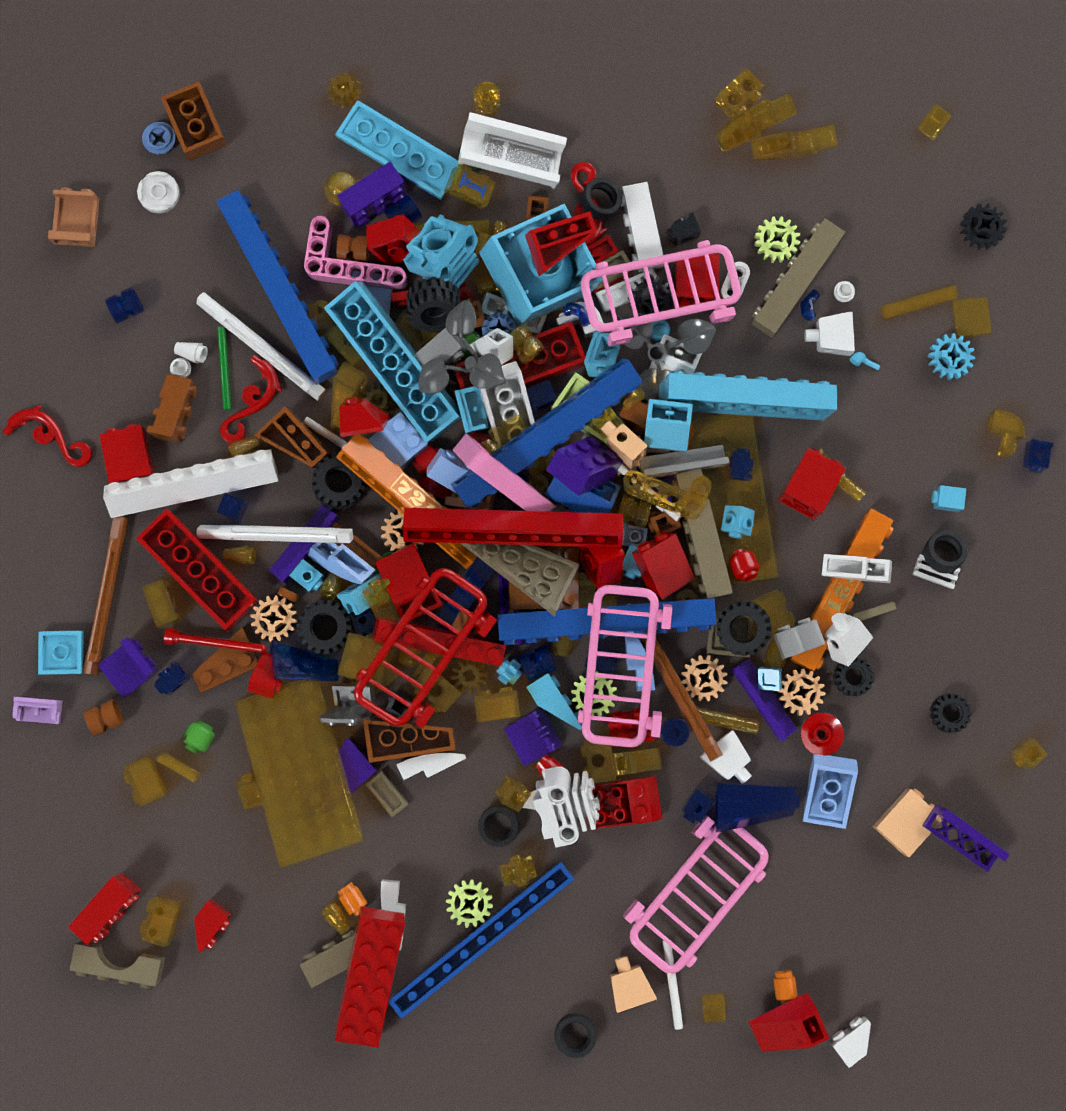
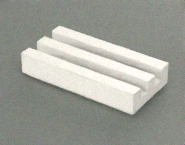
M920 554L918 556L912 575L954 589L955 581H957L958 573L961 570L960 568L956 569L953 574L939 573L931 569L930 566L921 563L922 561L926 562L923 555ZM919 568L951 579L950 583L919 572Z

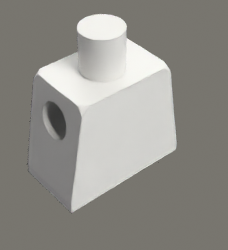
M846 312L819 318L816 322V329H805V342H817L818 352L851 356L855 351L853 313Z
M836 613L831 618L833 625L826 631L825 638L831 659L849 667L873 637L858 618L845 613Z
M730 730L717 741L723 756L711 762L705 752L699 757L726 780L735 775L743 784L752 776L744 767L751 759L735 732Z

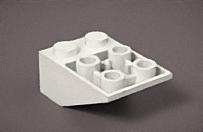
M664 334L660 343L668 346L678 340ZM683 343L667 350L666 357L659 361L661 371H683L684 374L692 375L702 353H688L684 349ZM652 361L650 368L657 370L655 362ZM639 391L638 397L647 400Z

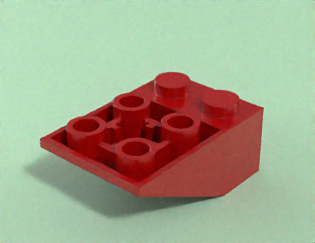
M414 543L375 561L400 618L403 617L421 589L417 587L420 580L424 576L430 577ZM430 591L421 606L431 611L442 606V600L440 596ZM418 609L412 619L425 613Z
M656 776L594 785L595 789L592 792L594 798L597 797L600 804V810L597 811L599 813V820L596 821V829L648 823L663 819Z
M808 993L798 996L748 1022L762 1052L808 1049L830 1039L820 1014Z

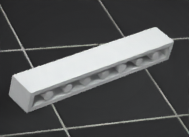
M259 450L255 453L237 455L223 460L218 459L205 464H195L192 467L183 469L177 468L169 472L154 473L142 478H132L119 483L113 482L104 486L103 499L110 517L114 518L278 482V470L272 450Z

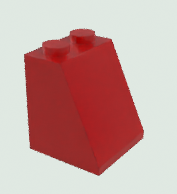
M713 253L709 254L719 292V254ZM705 256L689 258L699 302L704 303L716 300ZM684 260L675 261L674 289L679 307L696 304Z
M808 448L802 455L777 501L815 520L823 513L846 468L838 460L824 457L821 451L815 448Z

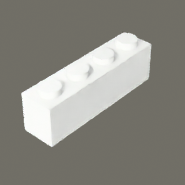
M643 182L623 186L621 207H625L626 214H623L625 227L629 226L630 234H627L630 247L633 246L635 253L632 254V261L662 256L663 252L648 183ZM664 264L651 266L647 268L648 270L652 268L659 269L663 268ZM638 269V272H644V269Z

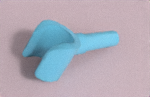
M862 352L854 353L850 358V362L857 367L863 362L876 370L880 368V365L867 359Z

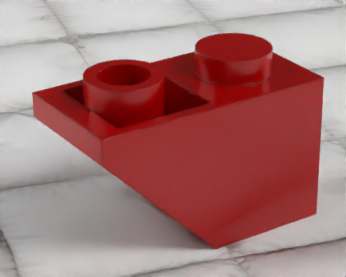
M213 899L208 900L194 918L197 948L200 952H203L206 948L210 950L218 940L215 938L218 932H224L231 923L228 919L232 914Z

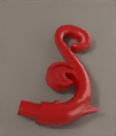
M587 162L577 163L571 170L572 183L580 194L584 188L578 182L577 174L579 172L587 173L588 178L583 182L585 186L596 178L595 168ZM591 196V199L594 202V204L598 206L597 202ZM580 203L574 209V216L585 213ZM593 219L597 233L585 241L587 247L595 243L602 234L608 231L607 228L602 229L603 220Z
M256 355L251 358L250 362L261 371L262 379L266 377L267 388L259 400H254L253 398L254 395H261V391L257 386L248 385L244 388L242 399L250 407L231 415L220 426L221 437L229 444L240 443L245 437V427L241 422H237L238 432L236 434L228 432V426L231 422L259 412L271 402L276 394V390L280 393L282 392L274 367L267 360H262Z
M41 405L20 410L7 420L8 424L2 432L8 436L11 435L15 428L18 429L20 425H27L25 421L37 420L45 424L49 431L44 434L43 426L36 427L33 431L34 440L39 444L47 445L56 439L65 460L74 467L85 466L92 459V450L84 442H76L70 446L71 450L80 449L82 451L81 458L75 460L70 456L61 429L49 415L39 411L42 407Z

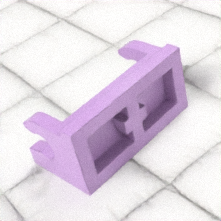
M14 697L13 718L16 721L60 724L63 701Z

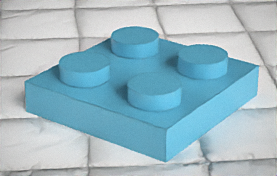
M84 631L39 632L38 675L83 674Z

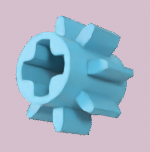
M505 659L502 666H499L496 671L500 674L497 679L505 685L508 682L513 685L523 673L519 670L522 665L514 659L511 662Z

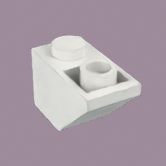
M498 328L470 344L472 349L478 353V356L481 357L489 353L494 354L499 358L501 365L513 358V336Z
M865 1016L853 1019L849 1024V1028L845 1031L840 1030L832 1036L833 1040L829 1042L849 1068L867 1055L871 1023Z

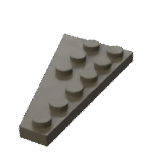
M461 543L553 616L556 615L580 565L533 545Z

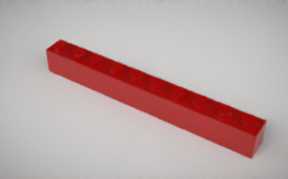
M404 508L403 540L404 542L622 548L623 514Z

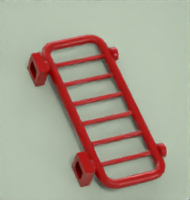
M440 568L434 571L429 578L424 576L420 580L417 587L421 590L368 668L362 667L355 676L359 680L354 688L356 701L362 707L391 725L402 726L414 716L415 724L423 728L435 709L426 701L423 705L421 703L473 627L476 626L474 630L485 638L497 621L488 612L482 615L487 607L485 593L447 568ZM447 577L474 595L479 601L474 612H470L434 588L438 579ZM430 591L470 616L461 631L421 606ZM418 609L457 634L449 649L409 624ZM406 627L445 652L436 667L396 642ZM393 645L433 671L424 685H421L384 660ZM380 664H383L421 689L412 703L407 702L371 678ZM367 683H372L406 705L408 709L401 717H394L363 696V689Z

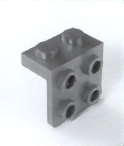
M336 683L332 686L335 707L321 715L319 721L325 722L327 725L346 723L347 726H354L363 718L369 717V714L372 712L362 707L354 697L356 684ZM367 684L363 689V696L376 704L374 685Z

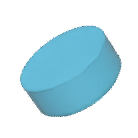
M665 320L652 322L653 331L650 336L653 340L661 341L664 334L669 336L670 325Z

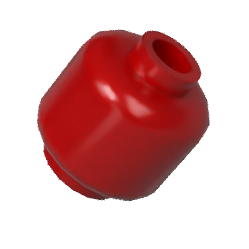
M739 549L732 553L733 557L729 560L728 564L737 580L748 582L758 576L760 564L752 551Z

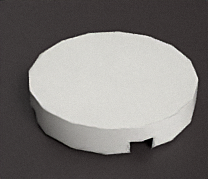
M156 171L150 172L139 182L137 194L139 201L145 209L160 214L168 212L175 207L179 201L180 190L177 182L171 175L166 172Z

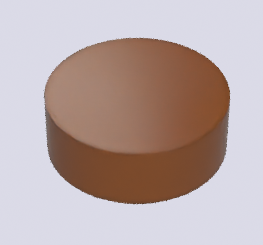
M281 586L277 592V595L294 603L299 598V595Z

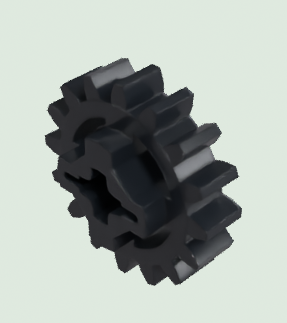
M988 203L984 208H982L981 204H978L976 209L971 207L968 210L969 213L963 215L964 220L961 221L960 226L964 228L960 231V234H966L964 241L970 240V247L977 244V249L980 250L984 245L986 250H988L991 244L995 247L1005 237L1002 233L1007 231V228L1003 227L1007 220H1001L1000 217L1004 213H996V206L990 209ZM989 224L987 227L978 230L980 226Z
M650 275L659 312L666 311V308H672L669 301L673 300L672 295H669L671 293L670 287H667L669 283L666 280L662 281L660 276L654 279ZM642 276L641 283L639 284L635 281L634 285L636 288L631 290L637 313L647 315L655 312L647 281ZM656 286H659L663 293L658 292ZM639 304L644 305L646 311L642 310Z

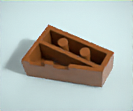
M171 374L166 375L159 398H161L159 408H155L153 411V415L156 416L153 426L148 425L147 432L154 438L180 444L181 439L185 438L187 427H185L186 420L190 419L192 413L190 404L197 394V386H195L196 383L192 379Z
M630 393L619 416L635 435H645L649 402L648 404L642 403L638 400L637 395ZM690 423L688 446L697 431L692 423Z
M286 406L254 435L315 469L319 462H323V458L327 456L330 458L332 456L330 451L298 416Z

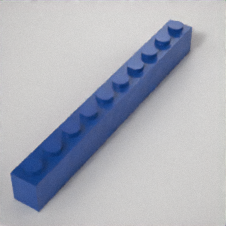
M239 190L216 201L315 384L318 385L338 374L336 367L339 364L333 354L329 356L326 351L329 345L324 336L319 338L316 332L319 330V327L314 318L309 320L306 313L310 311L304 300L300 302L297 298V295L300 293L295 283H289L287 278L290 274L285 265L280 267L277 261L280 259V256L275 247L272 249L269 247L268 242L271 240L266 230H260L258 225L261 224V221L256 212L251 214L249 207L252 205L247 196H242Z
M621 359L496 450L491 456L518 476V472L532 467L535 464V460L540 456L544 457L551 453L555 445L566 442L570 438L569 435L574 431L578 432L584 429L589 420L603 415L607 407L618 404L622 400L621 397L626 393L630 394L639 388L638 385L643 382L629 360ZM471 469L450 484L468 508L477 507L488 494L492 495L499 491Z
M714 598L659 602V609L662 610L663 604L672 605L670 629L677 628V632H689L690 627H698V631L711 630V626L717 624ZM650 603L605 606L601 608L649 613ZM588 608L558 610L555 616L548 611L498 614L499 641H504V645H515L517 640H526V644L539 643V639L547 638V642L560 641V637H569V640H581L582 635H590L592 616H587ZM601 613L599 630L647 634L649 617ZM657 622L656 634L668 633V629H661V622ZM599 634V638H604L603 634Z
M561 860L485 920L484 923L480 924L389 998V1004L401 1019L404 1018L575 880L573 875Z

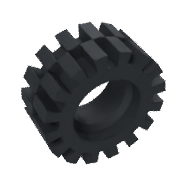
M857 657L849 667L839 663L834 669V684L844 695L861 696L872 688L874 672H872V667L867 664L866 660H861V658ZM857 669L861 673L862 679L859 684L850 685L847 682L846 673L848 670Z
M945 694L936 698L937 700L933 701V706L930 708V719H933L932 724L936 725L938 730L946 733L960 732L962 729H965L967 723L971 721L969 719L970 716H972V712L969 710L971 706L966 703L967 700L965 698L963 699L961 698L962 696ZM948 705H953L958 710V717L953 722L947 721L943 716V710Z

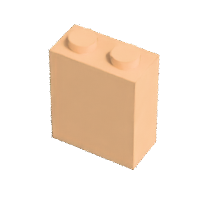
M909 788L903 791L872 826L906 857H910L931 834L922 825L935 806L932 803L928 805L923 800L925 796L920 791ZM937 816L931 824V827H933L934 829L941 822V818L939 816Z

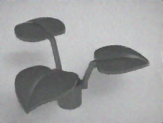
M462 301L450 311L446 318V329L453 336L459 335L460 340L472 356L465 360V367L445 366L444 361L440 358L428 361L423 366L419 375L418 387L420 392L436 394L444 390L449 381L447 370L471 372L470 381L477 388H493L506 383L499 358L490 353L479 358L478 353L472 349L464 338L463 334L472 333L476 325V313L469 301Z
M633 313L618 315L617 320L633 318L634 315ZM702 319L686 320L678 327V335L681 339L668 346H664L661 343L651 344L647 337L653 331L652 322L624 328V330L631 329L633 335L631 341L624 344L631 349H639L645 341L649 348L648 357L655 362L657 370L649 368L640 375L643 382L639 384V388L648 402L649 399L659 400V385L671 373L668 370L661 371L659 361L666 357L667 350L683 343V347L688 353H703L710 346L716 332V327L713 324Z

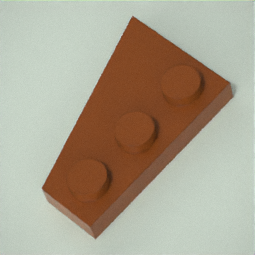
M243 627L229 639L250 643ZM220 647L192 674L200 693H204L254 670L258 659L255 652Z

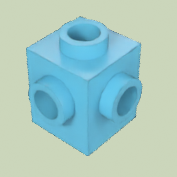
M725 505L721 531L729 533V537L741 539L742 535L751 536L755 511L743 506Z

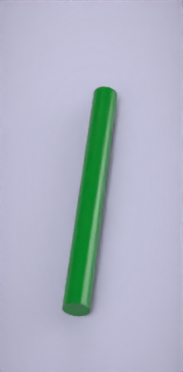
M217 327L223 410L229 411L232 409L226 327Z

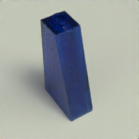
M476 557L463 578L483 591L496 571L479 557ZM459 585L450 597L469 611L477 601L474 595ZM447 602L438 617L452 626L460 610ZM439 623V627L450 631V629Z
M718 783L715 791L716 832H724L793 816L796 808L800 806V796L796 795V787Z

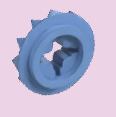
M154 122L144 130L142 141L149 152L158 155L166 154L170 149H173L176 137L170 125L164 122ZM154 135L159 137L163 135L165 143L160 141L156 143L157 140Z
M499 312L491 314L484 320L482 326L483 336L493 331L490 328L497 327L498 321H500L502 328L508 329L504 332L510 334L513 338L515 337L516 326L509 315Z

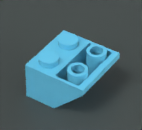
M649 399L644 443L649 448L687 452L693 404Z

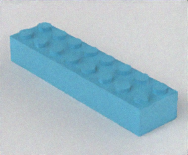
M353 282L324 307L426 443L435 441L462 419L459 407L445 389L436 394L420 392L418 379L423 366L414 356L417 353L364 282Z
M672 371L659 385V400L693 404L692 412L824 421L837 410V385H831L827 381L809 383L808 380H797L796 382H789L786 378L768 380L767 377H756L755 379H747L744 375H737L733 378L726 377L725 374L705 376V373L695 372L691 375L684 374L683 371Z

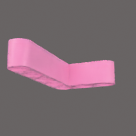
M317 216L311 221L304 268L311 279L347 285L360 281L364 282L366 286L392 289L394 291H402L407 287L408 278L405 271L400 267L329 258L332 227L324 216ZM320 225H326L324 231H317ZM317 245H323V249L321 251H314V248ZM320 265L318 271H310L312 266ZM334 268H341L338 274H331ZM360 270L361 275L359 277H352V271ZM374 273H382V277L379 280L372 279ZM400 275L403 276L401 282L395 283L392 281L393 277Z
M467 433L454 447L453 451L473 472L525 511L552 512L556 507L548 498L492 457Z

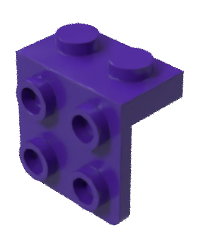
M128 637L120 642L122 646L99 664V668L122 697H127L158 673L155 668V662L149 655L146 657L139 641Z

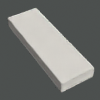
M654 269L648 270L649 275H652L655 279L657 275ZM644 272L629 278L631 289L636 288L634 285L635 281L639 284L641 283L642 276L646 279ZM625 280L609 287L614 308L630 302L628 300L629 295ZM606 290L597 292L596 297L603 312L610 311Z

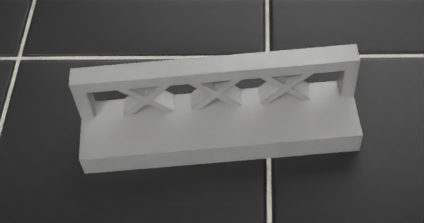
M723 445L687 450V452L679 451L647 456L639 461L642 480L676 475L699 468L701 470L722 468L729 464V458L725 457Z

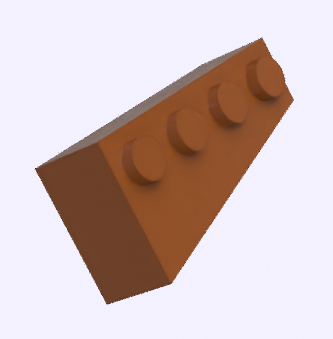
M363 719L369 763L456 750L453 728L426 725L421 728L416 724L394 726L385 721Z

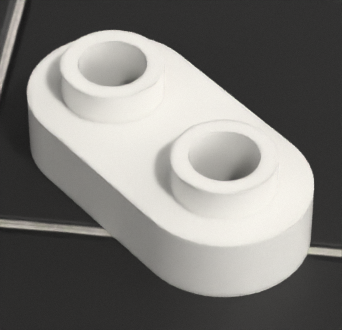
M735 262L736 271L742 273V276L738 277L742 295L750 275V269L744 262ZM727 274L720 294L722 299L730 297L727 294L728 290L733 291L729 274Z

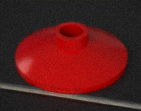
M816 713L804 721L801 728V740L809 752L815 755H831L843 743V727L840 721L833 715ZM819 730L824 732L823 738L817 736Z

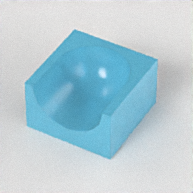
M565 204L491 236L479 252L518 328L583 298L581 279L586 272L595 269L596 263L584 242L542 275L538 276L525 235L530 230L570 218L571 215ZM602 277L590 280L589 287L591 292L603 281Z

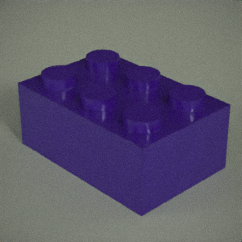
M390 161L339 193L337 197L341 208L356 228L368 224L370 218L375 215H382L392 204L401 203L405 199L407 191L403 179Z
M589 436L557 449L547 471L580 496L612 481L623 461L617 457L614 451L602 445L599 439Z

